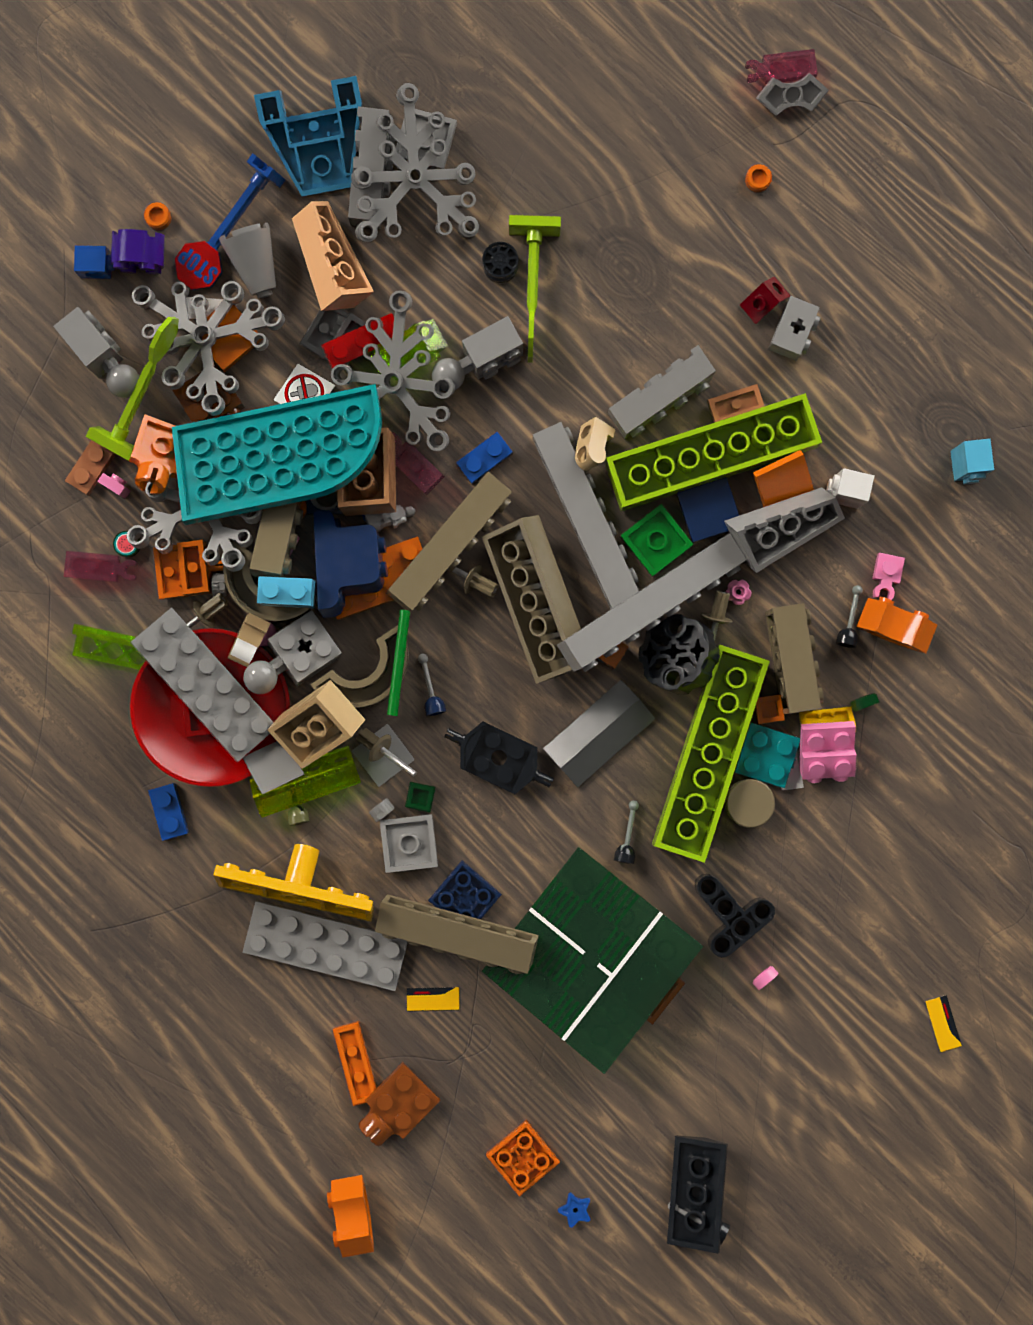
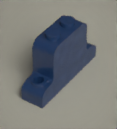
M326 510L315 511L313 515L318 610L323 618L336 617L342 613L345 607L346 596L376 593L383 588L384 577H388L386 561L383 562L382 553H386V541L384 537H379L376 529L371 525L341 528L340 519H335L331 512Z

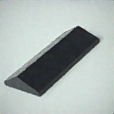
M675 1136L667 1244L711 1253H720L727 1143L705 1137ZM676 1204L678 1205V1208L683 1209L688 1213L684 1216L683 1214L676 1211ZM693 1214L699 1217L702 1223L699 1224L689 1218L690 1215Z

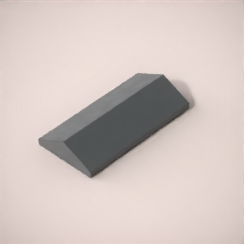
M620 680L543 749L578 788L655 720V717L627 685Z

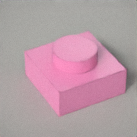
M103 473L97 481L124 499L127 498L131 491L124 486L126 481L114 473L111 477Z

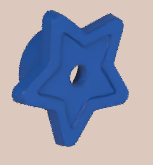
M571 1192L568 1193L566 1204L558 1208L557 1211L567 1217L570 1228L578 1221L589 1222L591 1220L587 1212L590 1198L580 1199ZM577 1208L578 1212H573V1209Z

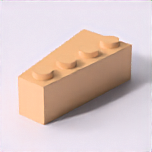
M311 201L292 218L321 311L355 308L374 291L329 202Z

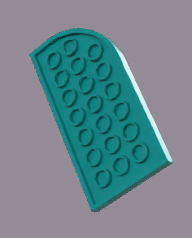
M376 384L172 427L182 522L185 525L315 499L333 493L350 483L367 466L380 440L382 416Z

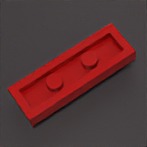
M390 313L379 319L383 323V329L392 340L394 316ZM375 320L370 324L372 330L378 328V323ZM364 325L322 344L321 347L333 369L336 365L345 364L362 356L363 348L367 344H376L378 347H382V345L373 333L367 331ZM370 347L368 353L375 350L374 347Z

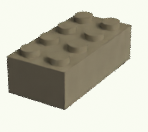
M802 603L775 607L766 611L765 617L778 695H781L783 713L789 714L821 709L820 703H824L822 688L817 685L816 677L820 676L818 662L813 660L812 651H815V640L813 635H809L808 625L811 624L809 609H805V605Z

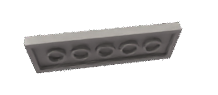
M172 607L130 642L236 762L240 761L270 734L268 728L274 722Z
M257 900L255 901L242 953L396 991L408 943L406 940L399 938H385L381 933H377L373 929Z

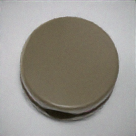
M754 779L739 780L728 790L724 802L725 811L734 823L746 828H756L768 822L772 817L775 809V798L771 789L763 782Z

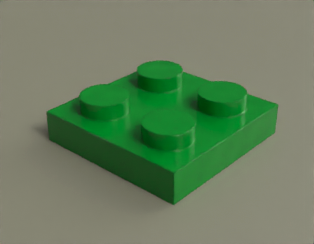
M662 504L620 535V538L651 577L694 545Z

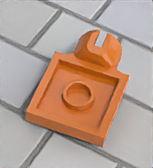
M145 414L129 462L134 463L138 467L135 477L136 486L140 490L145 491L149 481L152 483L149 494H160L164 492L169 478L177 479L172 427L176 425Z

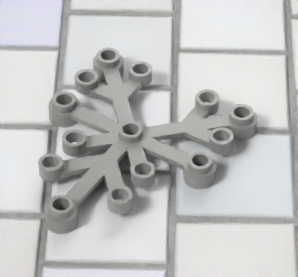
M405 83L398 89L396 96L398 102L404 106L406 135L393 123V118L388 113L381 114L377 118L376 124L380 130L386 131L407 151L408 162L396 151L394 143L386 140L380 144L379 154L384 158H388L401 171L372 172L367 167H358L353 171L351 181L358 189H366L372 183L401 182L389 198L372 199L369 196H362L357 201V208L362 213H367L371 210L378 211L369 221H363L357 225L355 230L356 237L363 243L373 241L377 237V227L385 218L387 221L385 227L386 236L389 238L398 237L402 229L397 222L396 205L410 189L418 188L436 203L438 223L435 229L440 236H446L452 231V224L448 220L449 215L457 223V231L460 236L464 238L473 237L479 230L478 221L472 216L463 215L455 206H462L466 209L474 206L476 202L475 195L472 192H465L461 195L443 196L428 181L455 180L460 185H468L475 178V169L469 163H461L455 169L427 170L432 162L447 150L446 142L442 139L434 140L430 144L428 152L419 161L418 150L436 129L444 125L445 117L441 112H433L429 116L427 124L417 134L415 103L419 98V91L415 85ZM406 89L413 92V98L409 99L405 96L404 92ZM433 116H438L440 118V125H435L433 123ZM382 117L389 120L388 127H384L381 124ZM435 143L442 145L443 149L441 152H437L434 149ZM387 144L391 147L390 154L384 153L383 145ZM462 169L469 171L470 175L468 178L462 176ZM411 171L418 172V180L411 178ZM360 173L367 175L368 179L366 182L360 181ZM465 195L471 198L470 205L464 203L463 198ZM365 199L370 203L369 209L362 208V200ZM466 222H471V223H472V225H473V230H472V231H467V230H466V228H465ZM441 223L447 224L448 231L446 233L440 230ZM391 225L396 226V235L390 234L389 227ZM365 226L371 228L372 234L370 236L364 235L363 228Z
M229 281L223 285L221 295L224 299L208 321L206 310L209 307L208 300L201 294L195 295L192 298L191 305L195 309L197 325L189 321L186 301L189 289L183 282H176L171 288V292L175 296L177 312L155 299V294L149 287L145 285L136 287L132 293V299L140 308H151L165 318L176 317L179 319L178 331L185 330L190 333L175 337L174 345L168 350V354H175L182 347H190L176 367L169 366L164 369L161 376L163 383L170 389L182 387L185 382L184 374L201 352L203 370L195 382L188 386L186 394L192 401L198 402L202 400L203 409L212 416L221 414L225 409V401L218 394L217 382L228 393H235L239 389V382L233 376H227L214 367L211 347L215 344L216 340L239 334L249 340L257 350L263 351L269 346V340L263 333H256L253 330L265 327L270 330H278L285 322L283 313L277 307L272 306L264 310L259 300L250 299L246 304V309L236 323L218 327L231 307L240 303L244 298L243 288L235 281ZM184 288L182 293L177 294L178 289ZM234 292H238L234 298H231ZM149 296L148 299L145 302H143L144 297ZM203 300V304L197 307V303ZM258 305L257 310L251 311L252 306ZM273 318H279L276 323L271 324ZM161 324L145 325L142 328L143 337L151 342ZM154 330V333L148 336V332ZM208 334V337L202 341L203 335ZM259 339H264L261 345H257ZM179 376L178 380L172 383L173 378ZM230 381H234L233 386L231 388H227V384ZM206 386L207 394L204 396L203 389ZM196 389H199L198 394L196 396H192V392ZM216 402H219L218 407L212 409V405Z
M395 291L389 299L390 306L395 311L392 340L383 329L381 319L371 317L365 324L367 331L375 335L390 355V366L380 355V348L376 344H367L363 348V355L372 361L381 374L353 371L349 365L339 364L332 369L331 378L337 385H348L352 381L380 385L377 387L379 400L387 393L397 394L410 411L409 430L405 435L406 441L411 445L422 441L421 425L428 435V447L433 451H441L448 446L449 436L445 431L437 430L429 418H434L438 422H445L451 415L449 408L446 406H439L437 408L419 406L406 388L431 391L436 397L444 399L453 395L455 385L452 380L446 377H440L435 381L407 378L420 366L428 365L431 361V356L428 351L419 350L414 354V358L402 368L401 358L422 340L430 339L434 334V330L430 324H420L416 332L403 342L406 311L412 306V297L405 291ZM400 297L406 299V305L403 307L398 303ZM373 320L378 323L376 330H372L370 327ZM424 326L429 329V334L426 337L421 334V329ZM370 347H374L376 351L373 357L368 354ZM421 353L426 355L424 363L418 360V356ZM342 370H346L348 373V377L345 380L340 376ZM393 376L397 377L398 384L396 386H393L390 383V379ZM441 383L448 384V392H442L440 388ZM440 409H443L446 412V417L444 419H441L438 416V411ZM412 432H416L418 435V439L415 442L410 439ZM437 435H440L443 438V443L441 445H438L435 442V438Z
M147 483L145 492L152 501L162 502L167 499L180 502L179 491L168 489L166 486L164 492L158 495L149 494L152 483ZM152 507L143 509L141 518L146 524L152 526L146 529L140 525L131 527L127 532L128 542L134 548H145L148 546L151 538L161 533L160 537L155 541V547L162 554L171 552L173 549L171 538L177 524L182 522L181 510L171 515L156 511ZM263 510L235 516L242 517L248 524H256L261 520ZM252 512H257L254 516L249 517ZM153 513V516L150 519H147V516ZM219 519L209 520L208 522L213 530V534L208 547L202 553V558L208 565H216L220 561L218 550L221 546L224 552L221 557L223 565L232 572L241 570L245 564V557L240 550L233 547L230 540L237 541L241 547H248L253 542V536L246 529L235 530L223 527ZM248 535L245 541H241L243 536ZM144 536L141 541L137 542L140 537ZM167 542L166 547L161 548V545ZM215 553L212 559H208L210 554ZM239 559L236 564L231 565L233 560Z

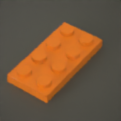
M418 536L386 547V553H382L383 562L386 561L388 577H384L383 588L376 593L346 596L345 607L342 613L336 616L337 620L394 601L386 593L423 549Z

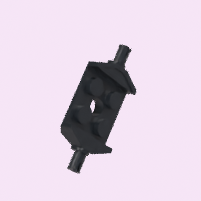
M484 721L467 735H462L448 728L447 732L454 736L445 734L444 738L459 744L460 769L503 788L514 795L531 781H536L548 788L551 786V783L544 781V779L552 782L554 778L539 772V769H537L536 746ZM496 750L504 751L507 756V760L503 765H495L492 762L491 756Z

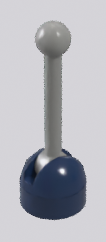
M420 654L418 661L422 664L430 697L424 706L426 717L445 713L447 711L443 700L434 695L427 666L428 656Z

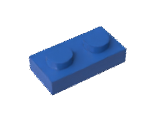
M496 432L457 461L456 465L470 483L473 484L512 455L513 451L500 434Z
M172 783L148 790L162 841L189 833L176 784Z

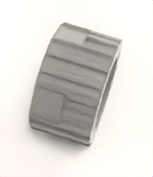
M213 573L211 585L213 596L218 593L227 596L228 589L225 584L224 574Z
M386 798L370 810L369 814L378 822L395 807Z

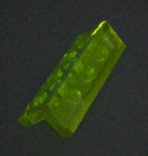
M74 624L72 634L77 636L73 656L138 670L144 664V662L140 665L135 664L129 655L136 650L130 643L136 638L135 636ZM84 637L92 638L98 646L96 650L89 654L80 652ZM99 640L106 641L107 643L101 645ZM113 643L118 644L123 651V654L115 659H111L104 650ZM124 645H125V646H129V647H133V648H131V649H129V650L127 651L126 648L124 647ZM101 651L104 657L97 656L96 654ZM126 657L129 662L121 661V659Z
M349 745L326 753L302 769L304 775L267 793L262 794L258 790L255 780H249L253 799L261 818L361 783ZM347 756V759L343 761L334 762L336 759ZM320 766L317 770L309 771L313 767Z

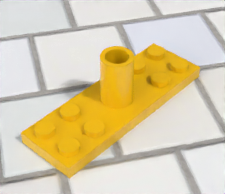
M303 844L294 845L285 881L265 876L266 873L260 870L250 869V872L241 871L239 866L224 863V866L216 865L213 876L219 887L372 921L374 907L373 901L369 900V896L360 893H354L353 896L345 895L343 890L334 887H328L327 890L311 887L320 852L314 847Z

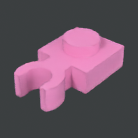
M884 553L877 554L872 579L879 580V585L873 590V598L879 597L881 589L887 591L888 599L892 600L894 598L895 591L892 583H900L905 558Z

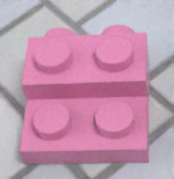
M854 721L801 724L799 770L803 780H807L810 783H819L823 778H833L835 781L844 782L848 777H855L856 752L854 746L856 726Z

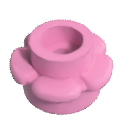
M744 580L731 581L726 590L727 593H730L729 601H732L735 605L744 604V601L750 599L752 593L749 589V584ZM738 589L741 590V594H737L736 591Z

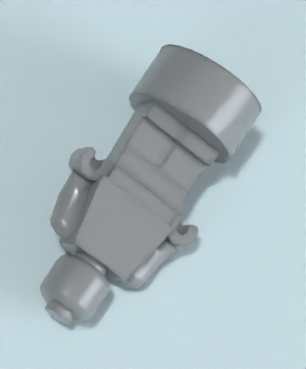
M396 505V512L367 514L365 515L367 525L373 526L377 532H380L383 527L393 525L394 529L397 528L401 523L406 522V516H414L416 510L412 506L406 507L404 510L400 505Z

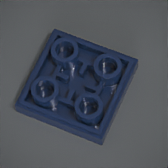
M727 477L676 494L692 543L728 532L729 530L724 521L739 516Z
M462 860L428 901L437 908L481 919L502 894Z

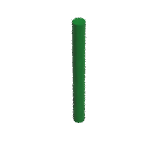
M400 610L387 711V715L398 716L410 619L409 610Z

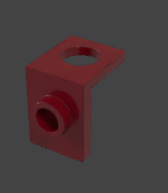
M772 277L759 285L740 306L751 320L757 324L779 303L788 299L791 295L776 277ZM773 286H775V287L780 291L781 294H779V293L773 288Z

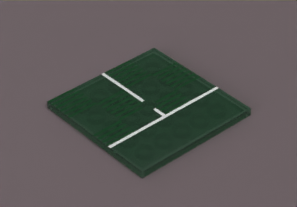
M578 847L515 927V929L539 935L533 963L528 974H515L505 967H490L487 965L481 972L598 1070L606 1074L704 946Z

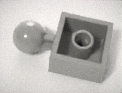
M76 307L53 326L91 372L98 378L107 373L106 384L113 395L120 398L131 396L139 379V374L133 367L119 364L123 360L118 353L121 348L108 335L105 328L89 310L84 313L79 307Z
M509 316L462 340L465 357L459 361L452 358L439 360L432 369V381L440 377L449 378L454 382L455 390H457L463 384L465 375L471 371L475 373L478 380L482 377L489 379L498 373L499 368L505 365L512 367L521 361L520 357L523 356V342ZM441 383V390L448 392V384Z
M311 610L268 638L267 645L276 658L270 662L260 660L249 664L244 672V683L251 692L266 694L275 687L278 675L286 670L298 687L340 659L342 652ZM300 644L309 645V653L298 651Z

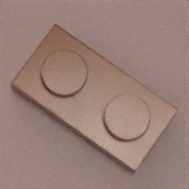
M758 384L707 400L714 423L764 407Z
M91 440L65 481L89 496L116 454Z

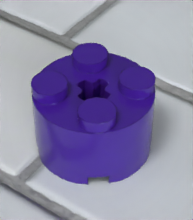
M120 229L118 233L112 231L111 264L113 268L120 269V272L135 274L136 269L146 270L147 274H161L164 268L165 235L155 232V237H150L146 230Z

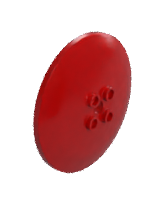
M213 628L192 630L273 722L290 708L288 687L282 673L278 675L275 687L266 694L253 693L246 687L243 676L247 667L228 658L238 633ZM259 645L250 664L260 660L270 662L273 658ZM145 661L132 687L130 719L136 740L149 760L170 777L197 786H223L251 776L252 774L243 758L236 762L149 663ZM269 734L246 755L277 740Z

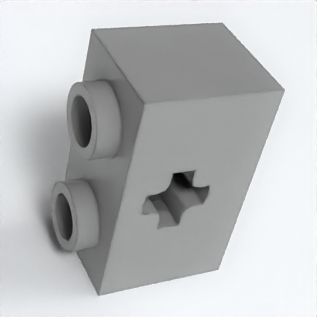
M790 296L768 350L797 361L801 354L806 355L811 340L807 339L810 330L815 332L821 318L817 316L820 307ZM794 325L799 326L798 334L793 333Z

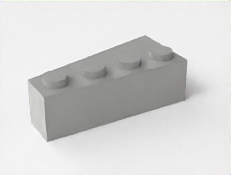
M358 107L357 117H359L361 130H356L355 133L356 152L359 155L353 157V171L358 167H367L372 172L393 170V163L388 158L382 157L378 149L380 144L386 140L393 142L394 145H396V141L386 131L380 130L376 124L377 118L381 114H390L389 110ZM382 117L381 124L384 127H388L389 120ZM387 144L383 145L384 153L390 154L391 147ZM365 173L359 174L360 181L366 182L368 179ZM351 182L348 212L351 226H357L363 221H369L378 211L371 210L367 213H362L357 208V201L362 196H369L372 199L385 198V195L389 196L391 182L372 183L366 189H358ZM364 199L361 201V206L364 209H369L370 203Z
M699 345L690 350L692 353L685 361L679 358L670 364L671 366L665 370L667 374L664 376L661 373L656 374L644 384L645 388L643 390H640V388L635 389L609 408L608 415L624 439L630 435L632 438L637 437L646 430L644 428L645 425L651 421L654 424L658 423L667 416L666 411L672 407L676 410L688 402L687 397L693 393H696L698 396L710 387L708 383H710L716 370Z
M821 487L725 520L724 522L747 559L744 563L757 573L842 521L845 517L836 497Z

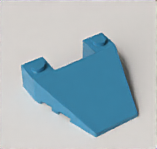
M357 76L331 80L336 108L287 117L282 91L280 90L254 95L259 122L301 196L351 187L353 157L356 156L355 133L356 130H359L360 126L357 110L358 107H362Z

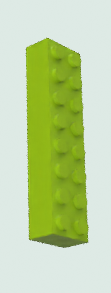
M805 393L607 457L605 466L620 511L622 512L696 486L776 462L799 450L804 453L816 449L822 444V440Z
M720 644L717 646L720 650L719 662L712 671L711 680L702 688L652 845L703 863L706 861L770 662L769 660Z

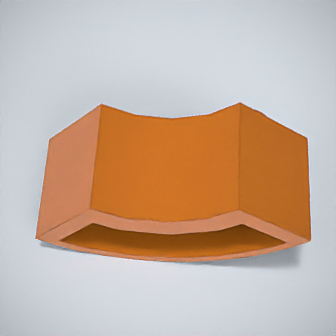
M879 597V600L867 599L856 627L896 645L927 653L937 628V624L929 620L928 614L914 610V613L894 606L895 602L885 597Z
M358 1175L331 1180V1192H327V1202L329 1209L333 1208L336 1231H333L335 1248H340L342 1258L374 1252L371 1215L363 1176Z

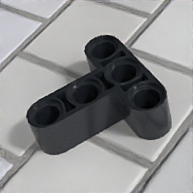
M702 874L695 880L696 892L723 924L708 939L710 950L718 957L722 958L731 955L774 918L775 908L771 902L764 898H755L741 908L714 876ZM707 879L712 880L714 883L713 890L710 893H703L701 890L702 882ZM723 900H729L731 903L730 910L724 914L719 913L718 904ZM759 904H766L768 908L766 915L757 917L755 914L756 907ZM742 920L746 921L748 925L747 930L743 934L736 933V923ZM721 937L726 938L727 947L722 951L716 950L715 941Z

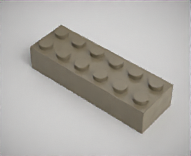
M539 515L520 518L482 536L535 683L538 684L573 671L557 644L579 631L581 627Z

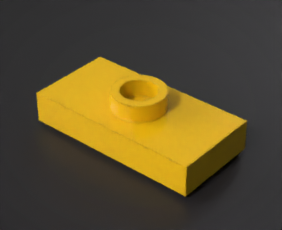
M852 707L799 712L800 725L854 721L856 726Z

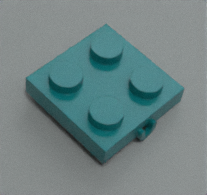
M750 722L734 772L785 788L791 768H794L793 765L796 761L795 755L800 738Z

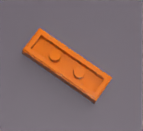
M356 1021L333 1028L353 1106L366 1103L365 1100L377 1088L360 1023Z

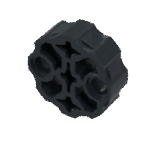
M673 614L646 631V638L639 647L638 655L639 661L644 668V676L651 684L677 695H686L697 687H704L711 680L712 671L719 662L720 650L715 645L714 633L706 625L695 619L687 618L682 614ZM683 624L682 630L677 633L679 626ZM680 676L679 683L675 685L677 677Z

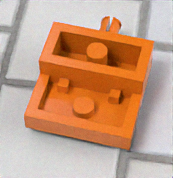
M204 540L180 542L177 545H173L172 551L167 554H162L156 547H153L160 600L212 594V572L223 571V563L220 560L216 565H208L204 561L202 553L207 548V542Z

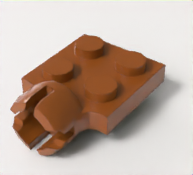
M402 1062L365 1100L370 1106V1111L359 1122V1128L365 1137L369 1136L370 1141L376 1146H381L393 1134H397L404 1139L441 1100Z

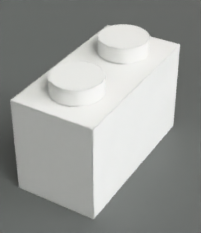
M843 468L839 473L834 474L833 479H829L826 491L836 497L839 505L859 509L869 501L875 475Z

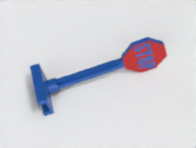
M253 153L247 160V163L256 171L250 179L251 183L209 242L187 243L175 257L177 279L191 290L213 287L223 273L220 252H218V248L221 245L219 238L224 234L227 237L260 189L263 190L268 182L280 188L286 180Z

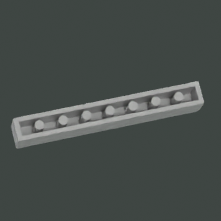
M559 422L533 434L532 440L611 610L639 592L635 584L639 580L634 569H629L625 562L628 556L623 545H617L614 538L617 532L612 521H606L603 514L606 512V508L601 497L597 499L592 489L596 487L591 475H585L584 470L576 463V451H574L571 444L574 438L569 427L564 428L562 422Z
M728 534L566 638L557 646L573 672L581 668L586 672L598 664L596 659L601 655L607 658L619 650L617 645L625 641L628 644L640 636L638 631L645 627L648 631L660 623L658 618L666 614L669 617L681 609L679 604L686 600L689 604L701 596L699 591L706 587L707 590H710L720 584L719 578L724 574L730 577L740 571L739 565L747 559L732 535Z

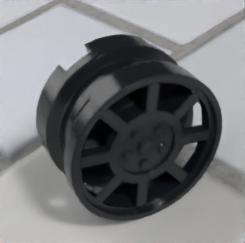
M495 242L489 245L482 257L485 275L496 283H505L513 279L518 270V254L515 248L506 242Z

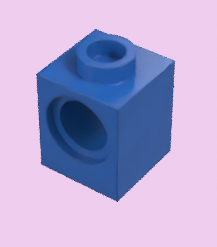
M75 246L74 272L80 278L111 279L112 271L115 268L111 264V252L106 246Z

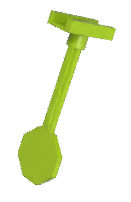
M509 215V235L527 236V244L529 245L527 308L529 313L528 363H533L534 315L538 299L539 245L542 244V236L560 237L561 217Z
M167 317L157 329L149 346V362L143 368L118 424L114 425L112 432L96 426L90 427L85 436L128 461L134 447L133 444L126 441L130 432L128 430L155 373L156 364L171 348L178 333V318Z

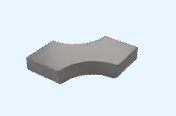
M810 73L793 83H783L772 77L756 99L777 116L784 109L791 106H802L813 111L829 90Z

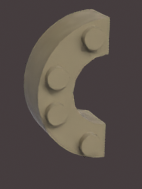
M231 541L233 547L240 550L244 555L245 564L241 570L235 572L229 571L223 565L224 580L231 597L244 611L267 622L289 623L296 621L318 607L316 594L315 608L259 605L257 603L258 583L249 569L253 553L241 547L237 542ZM239 559L233 560L231 565L236 564Z
M398 625L376 640L380 648V661L376 670L369 677L360 681H348L343 679L336 671L331 670L310 684L312 688L317 690L331 680L355 708L371 707L389 698ZM406 644L402 681L406 675L409 663L408 644Z

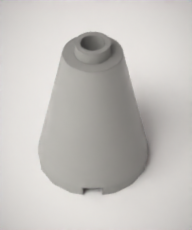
M260 223L231 231L233 237L226 239L225 234L219 238L220 243L252 296L257 295L258 299L273 295L272 290L276 288L269 224L264 223L261 228Z

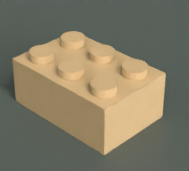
M330 680L284 711L268 728V731L303 769L351 738L365 719Z

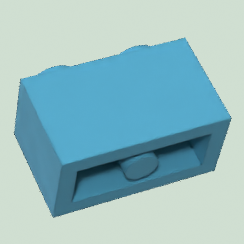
M991 439L964 441L951 450L954 481L963 480V484L978 483L980 479H985L986 475L994 470Z
M258 576L257 603L259 605L315 608L316 582L313 579Z

